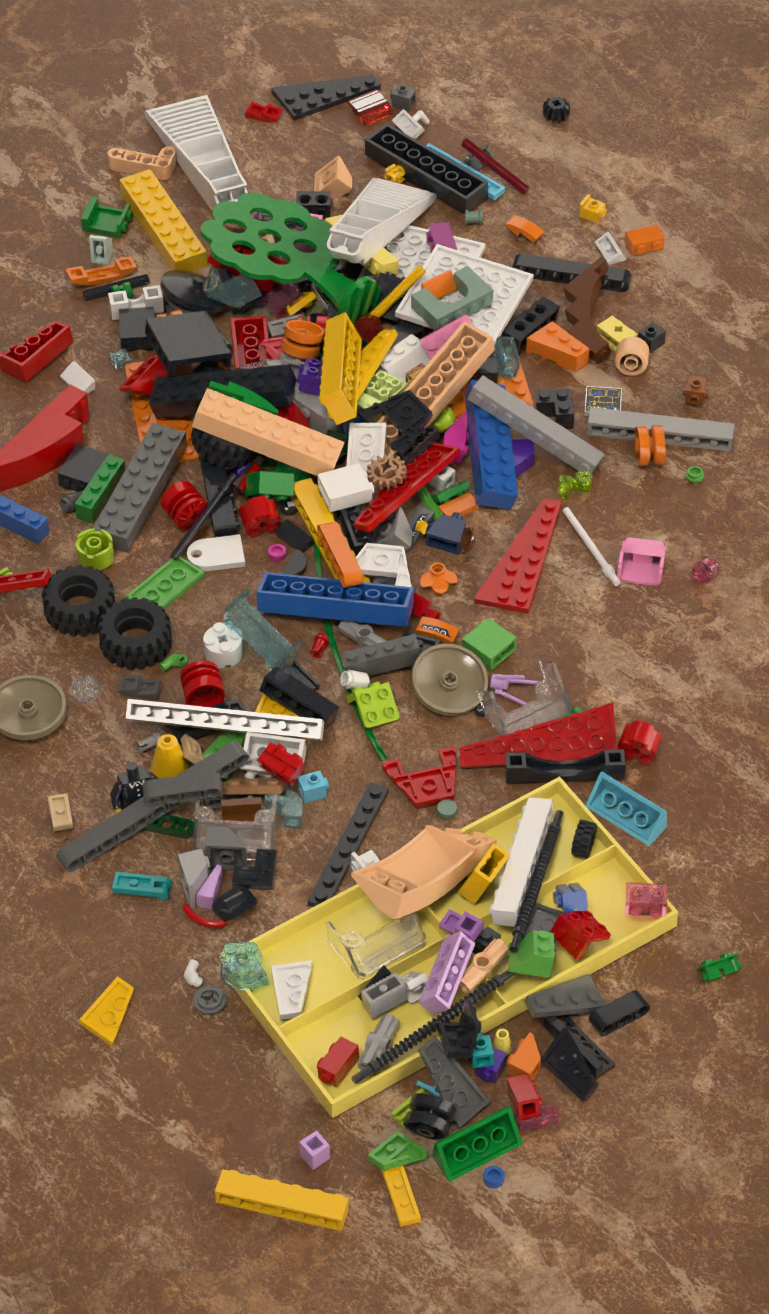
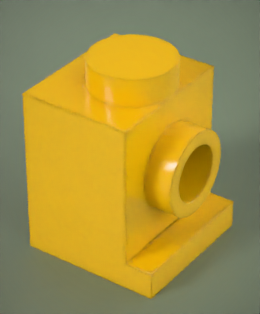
M587 194L580 203L579 217L597 224L601 218L605 217L607 209L605 208V203L590 198L591 195Z

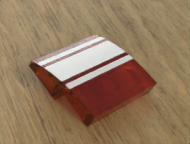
M377 90L347 102L354 115L360 117L364 126L392 115L394 112L388 101Z

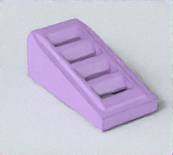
M216 865L197 893L198 907L212 909L223 878L221 865Z

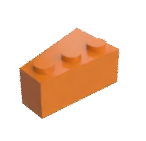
M553 321L527 338V354L532 355L534 353L541 356V359L545 361L547 359L555 361L556 365L574 372L589 364V348Z

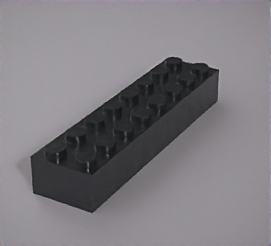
M388 123L365 139L366 156L386 168L393 164L400 165L405 171L403 176L405 179L423 190L435 193L437 198L464 214L465 210H473L488 198L487 181Z
M290 364L158 377L154 383L149 406L156 419L196 415L210 381L228 386L230 381L253 391L274 407L290 406L297 379Z

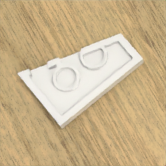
M312 960L271 966L280 1020L295 1018L302 1014L312 970Z

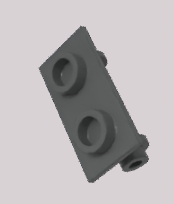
M489 144L479 147L493 158L494 153L487 149ZM471 154L464 160L466 165L477 171L483 167L480 160Z

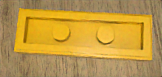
M404 1166L386 1171L382 1170L399 1226L402 1227L421 1222V1216Z

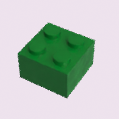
M265 471L246 474V496L252 498L267 496V499L271 500L272 498L275 502L287 500V497L294 496V474Z

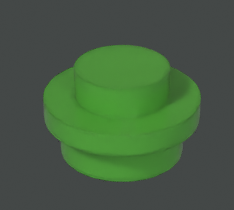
M691 466L686 471V479L692 483L701 482L704 478V473L698 466Z

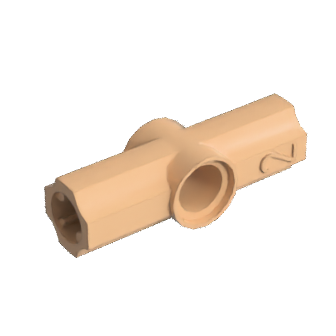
M494 939L483 952L474 956L473 963L464 971L458 986L461 991L471 993L483 979L491 976L492 969L509 952V947L504 941Z

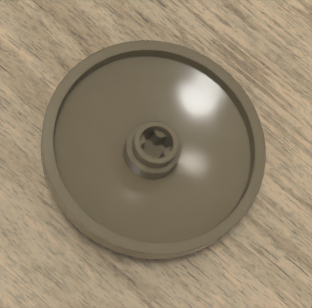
M438 644L426 649L419 655L412 669L411 684L418 700L429 710L445 716H460L473 711L483 701L488 689V674L482 661L472 651L456 644Z
M22 675L11 678L0 685L1 734L18 740H32L50 734L63 722L67 711L66 698L62 689L54 681L37 675Z

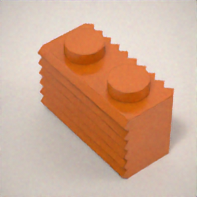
M657 224L625 232L624 242L631 255L634 256L663 249L665 237Z

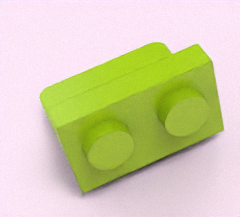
M375 682L365 689L362 686L352 689V693L346 696L348 704L352 702L357 703L365 728L396 721L400 717L389 682L383 684Z

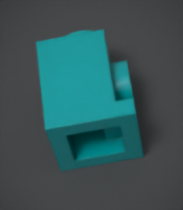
M478 1033L476 1049H473L471 1056L473 1068L494 1065V1050L492 1049L490 1035Z

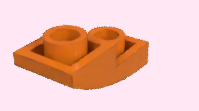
M514 216L505 224L516 236L522 233L532 243L536 242L545 232L531 221L518 216Z

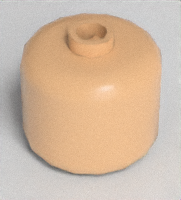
M638 337L622 339L617 345L615 354V366L618 371L627 376L642 374L649 362L650 352L647 343Z

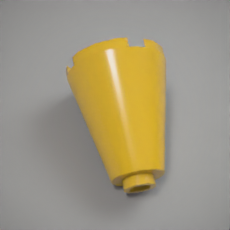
M166 734L158 739L150 772L159 778L177 776L187 770L189 764L186 758H184L183 751L176 737Z

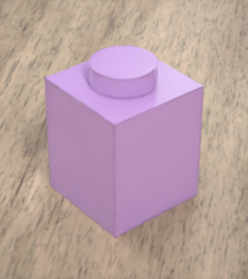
M315 1131L299 1142L300 1156L312 1170L330 1159V1145L318 1131Z

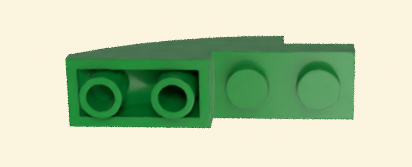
M210 381L208 389L274 415L278 414V410L271 403L245 387L230 381L228 386Z

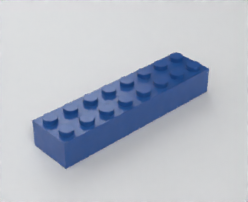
M471 380L464 395L475 503L477 505L511 510L518 494L510 426L467 399L473 386L478 382ZM497 384V385H499L500 387H502L503 389L506 390L505 385Z
M265 572L257 590V611L336 619L339 621H356L358 623H375L377 625H394L396 627H407L414 606V587L363 582L362 585L343 588L339 579Z

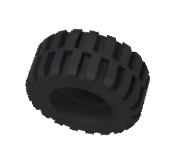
M194 427L191 431V441L197 453H200L201 458L207 459L208 463L212 465L216 464L220 468L227 467L228 469H233L234 467L241 468L251 463L257 456L255 451Z
M77 565V567L68 566L64 570L60 569L56 572V575H51L47 585L43 586L44 589L42 590L46 621L52 628L59 630L60 633L65 635L68 633L70 636L75 637L76 635L87 636L88 633H97L100 616L104 614L103 612L108 607L111 608V605L115 603L112 581H110V578L105 573L103 574L97 568L94 570L92 566L83 567L82 565ZM78 596L92 599L82 605L66 603L67 600Z
M132 597L130 600L125 598L119 603H113L111 608L108 607L103 612L104 614L100 616L98 624L100 649L104 657L108 658V661L112 664L116 663V666L120 668L127 667L129 670H133V668L140 670L144 669L145 666L151 667L155 665V662H160L163 656L168 654L172 644L171 622L168 613L165 612L162 606H158V603L154 601L149 602L146 598L137 599V597ZM131 629H143L149 632L139 638H127L121 635Z

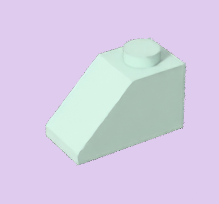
M90 235L92 263L109 265L113 252L112 238Z

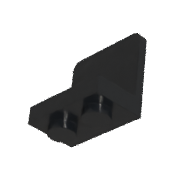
M465 999L459 1022L438 1023L437 1031L447 1058H471L473 1049H476L477 1035L481 1032V1021L476 1016V1007L472 1005L471 999Z

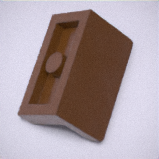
M261 797L221 800L223 827H228L232 831L263 828Z

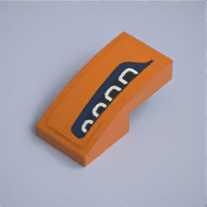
M423 616L415 630L419 635L439 639L445 644H452L459 631L457 627L446 622Z

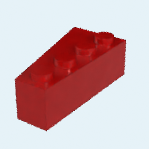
M55 321L40 329L37 335L24 338L23 343L19 345L13 344L9 347L10 350L5 353L1 351L0 370L27 382L73 343L70 326Z

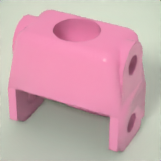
M631 537L626 538L622 543L619 557L618 579L635 584H661L666 546H664L663 542Z

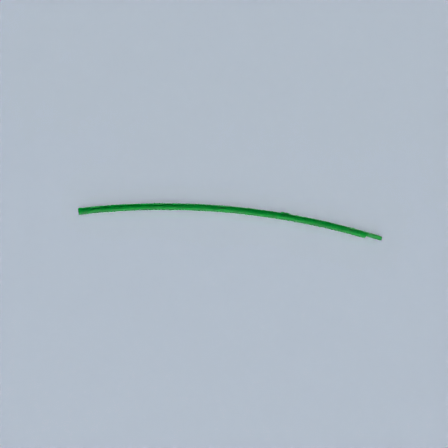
M314 542L316 577L322 578L320 551ZM323 619L333 658L341 676L345 669L336 645L330 619ZM345 688L347 695L352 693V690ZM352 702L351 705L378 757L381 761L387 760V756L371 728L364 727L357 703Z

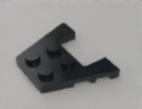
M410 390L391 396L384 402H375L371 407L359 408L357 410V415L365 423H370L383 414L403 434L390 444L391 449L400 458L406 454L433 416L432 411Z

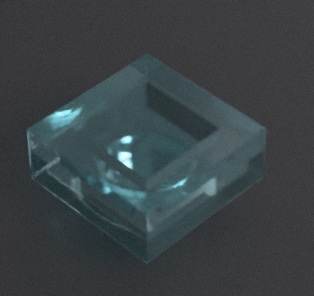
M125 348L109 353V360L115 370L125 367L128 363H132Z

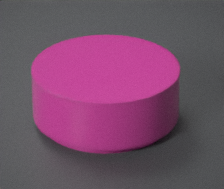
M273 544L268 548V557L274 562L283 561L287 556L286 547L282 544Z

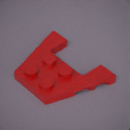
M456 746L438 750L442 766L404 774L399 759L382 762V770L415 808L438 804L446 799L454 800Z

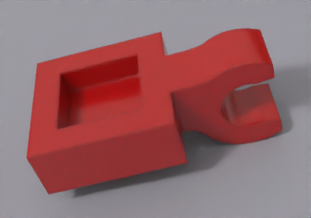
M414 593V606L411 613L419 618L427 615L439 620L442 614L430 608L432 603L430 600L418 593Z

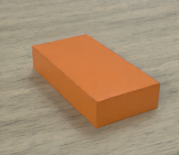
M469 492L438 506L443 515L450 517L454 512L464 516L479 509V505L475 503V498Z

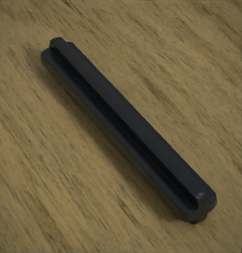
M147 274L84 290L83 297L85 300L98 298L112 293L111 286L113 285L120 286L124 282H129L131 288L149 284L150 280Z

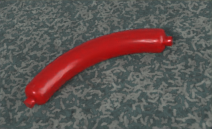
M183 904L182 909L187 917L201 926L224 928L227 925V922H224V920L205 919L196 914L190 905Z

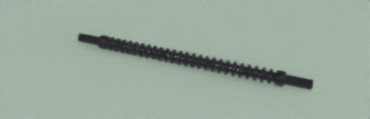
M561 810L556 811L553 822L549 824L522 908L513 929L512 935L514 937L509 948L513 953L517 952L521 939L525 937L539 891L541 890L543 879L545 878L552 852L561 830L560 823L564 812Z
M506 970L500 975L493 976L491 980L487 981V984L483 983V987L479 986L478 990L475 989L473 993H469V997L465 996L464 999H460V1003L456 1002L455 1006L451 1005L450 1009L446 1010V1013L441 1012V1016L437 1015L436 1019L432 1018V1022L428 1021L427 1025L418 1028V1032L414 1031L413 1035L409 1034L408 1038H404V1042L399 1041V1045L395 1044L394 1048L390 1047V1051L386 1050L385 1054L380 1055V1058L376 1057L375 1060H371L366 1068L351 1077L352 1081L357 1084L372 1073H378L380 1068L389 1065V1061L393 1062L394 1058L398 1059L399 1055L408 1052V1048L412 1049L413 1045L417 1046L418 1042H422V1038L427 1039V1035L431 1036L432 1032L435 1033L438 1023L450 1022V1019L454 1020L455 1016L459 1017L465 999H471L472 1005L473 1003L477 1004L478 1000L482 1001L483 997H487V994L490 995L492 991H496V988H501L505 981L517 973Z

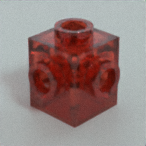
M367 312L355 323L362 339L367 338L369 343L383 330L379 317Z

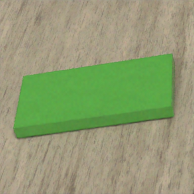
M179 555L176 560L170 559L126 595L125 598L127 600L132 599V597H137V599L146 598L149 602L154 601L158 603V606L166 609L204 578L205 573Z

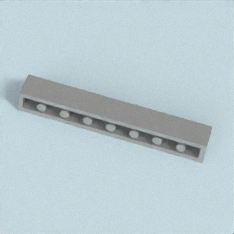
M483 375L473 386L467 398L587 477L591 476L604 456V453Z
M590 408L587 435L634 441L635 427L646 426L650 433L651 426L662 425L665 444L729 452L732 450L735 425L733 423Z

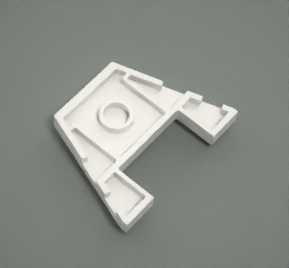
M366 543L355 559L362 574L397 578L395 585L412 587L403 546Z

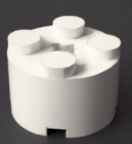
M218 622L206 631L203 642L204 655L207 661L215 663L219 668H225L227 665L232 667L241 660L242 637L240 630Z

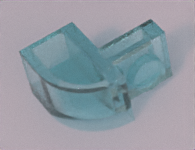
M287 790L286 796L279 794L265 795L264 801L267 812L281 814L282 827L302 829L304 819L303 801L297 793Z

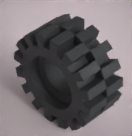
M582 819L579 821L573 837L572 855L583 858L590 856L596 837L597 823Z

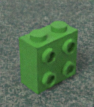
M487 618L485 621L480 622L473 631L463 637L462 647L472 651L482 661L485 668L492 671L516 650L517 637Z

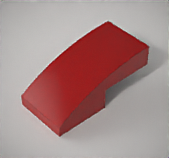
M252 101L244 116L264 122H277L283 109L269 103L265 107Z

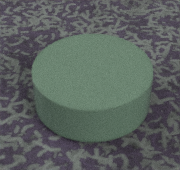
M448 799L440 801L437 805L439 817L442 819L454 818L457 814L456 803Z

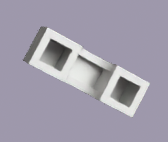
M160 285L144 287L143 294L138 299L127 298L126 291L108 293L112 320L119 319V309L154 307V314L164 312L163 295Z

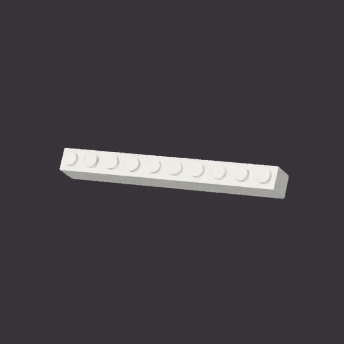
M128 699L126 719L135 722L240 733L254 732L322 741L324 721L322 719Z

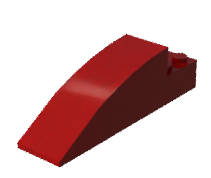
M70 384L0 449V492L27 484L64 464L77 444L84 446L82 425L90 419L86 392Z

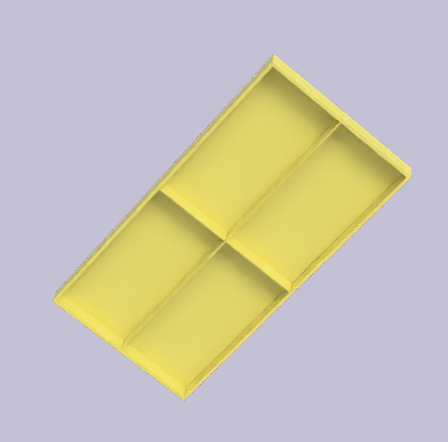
M560 777L460 830H462V834L472 835V832L475 831L496 839V845L508 853L509 847L513 846V836L518 831V820L522 819V809L527 804L528 798L552 799L553 819L557 810L563 811L564 815L560 823L561 830L536 903L564 912L561 907L558 908L557 904H554L553 892L556 891L555 887L561 884L568 886L569 883L578 882L587 893V911L591 912L593 917L607 928L611 937L608 940L590 943L583 957L578 960L556 942L554 945L555 958L550 978L534 975L529 978L517 973L505 981L501 988H496V991H492L490 995L487 994L486 998L483 997L482 1001L478 1000L477 1004L473 1003V1006L476 1007V1016L481 1021L480 1033L483 1034L528 1010L524 1002L527 996L592 974L677 926L678 911ZM581 819L597 823L594 845L588 858L571 854L573 837ZM504 864L475 904L458 893L474 869L463 882L440 900H436L432 904L399 919L389 918L387 914L381 912L361 887L356 884L220 956L222 974L332 1118L424 1068L425 1064L418 1050L434 1036L441 1042L436 1029V1032H432L431 1036L427 1035V1039L422 1038V1042H418L417 1046L413 1045L412 1049L408 1048V1052L399 1055L398 1059L394 1058L393 1062L389 1061V1065L380 1068L378 1073H372L357 1084L352 1081L351 1077L361 1071L357 1065L359 1059L337 1087L325 1084L318 1078V1061L321 1057H325L331 1044L336 1043L340 1036L359 1046V1057L361 1058L365 1050L366 1039L370 1032H374L382 1015L391 1014L399 1020V1026L392 1038L391 1047L393 1048L395 1044L399 1045V1041L404 1042V1038H408L409 1034L413 1035L414 1031L418 1032V1028L427 1025L428 1021L432 1022V1018L436 1019L437 1015L441 1016V1012L432 1015L418 1003L419 1000L413 1003L405 1000L382 1014L371 1018L363 1008L362 1001L358 998V995L383 965L387 967L392 975L395 972L401 977L410 971L425 973L428 980L445 937L450 936V934L439 929L438 926L449 909L460 915H463L465 911L483 921V929L488 926L501 934V940L507 946L512 942L514 937L512 932L515 927L494 925L493 917L489 914L490 904L495 901V890L499 889V877L504 874ZM473 952L471 953L465 970L473 963V958L476 955ZM508 953L492 969L491 976L483 979L475 988L476 990H478L479 986L483 987V983L487 984V981L491 980L493 976L500 975L508 970ZM312 960V970L302 1014L295 1018L280 1020L271 966ZM458 987L451 1005L455 1006L456 1002L460 1003V999H464L465 996L469 997V993H464ZM461 1013L459 1017L455 1016L454 1020L450 1019V1022H459Z

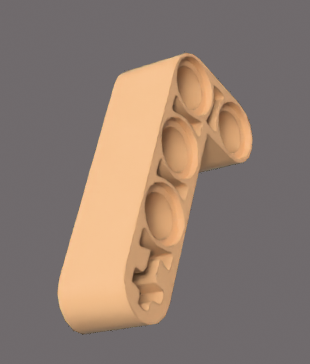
M171 146L162 148L159 155L156 156L113 148L108 151L109 168L113 171L137 174L151 169L157 179L166 180L171 177L176 167V150Z

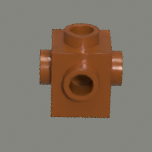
M689 375L688 384L684 385L682 395H685V403L703 406L704 398L707 399L709 388H706L707 378Z

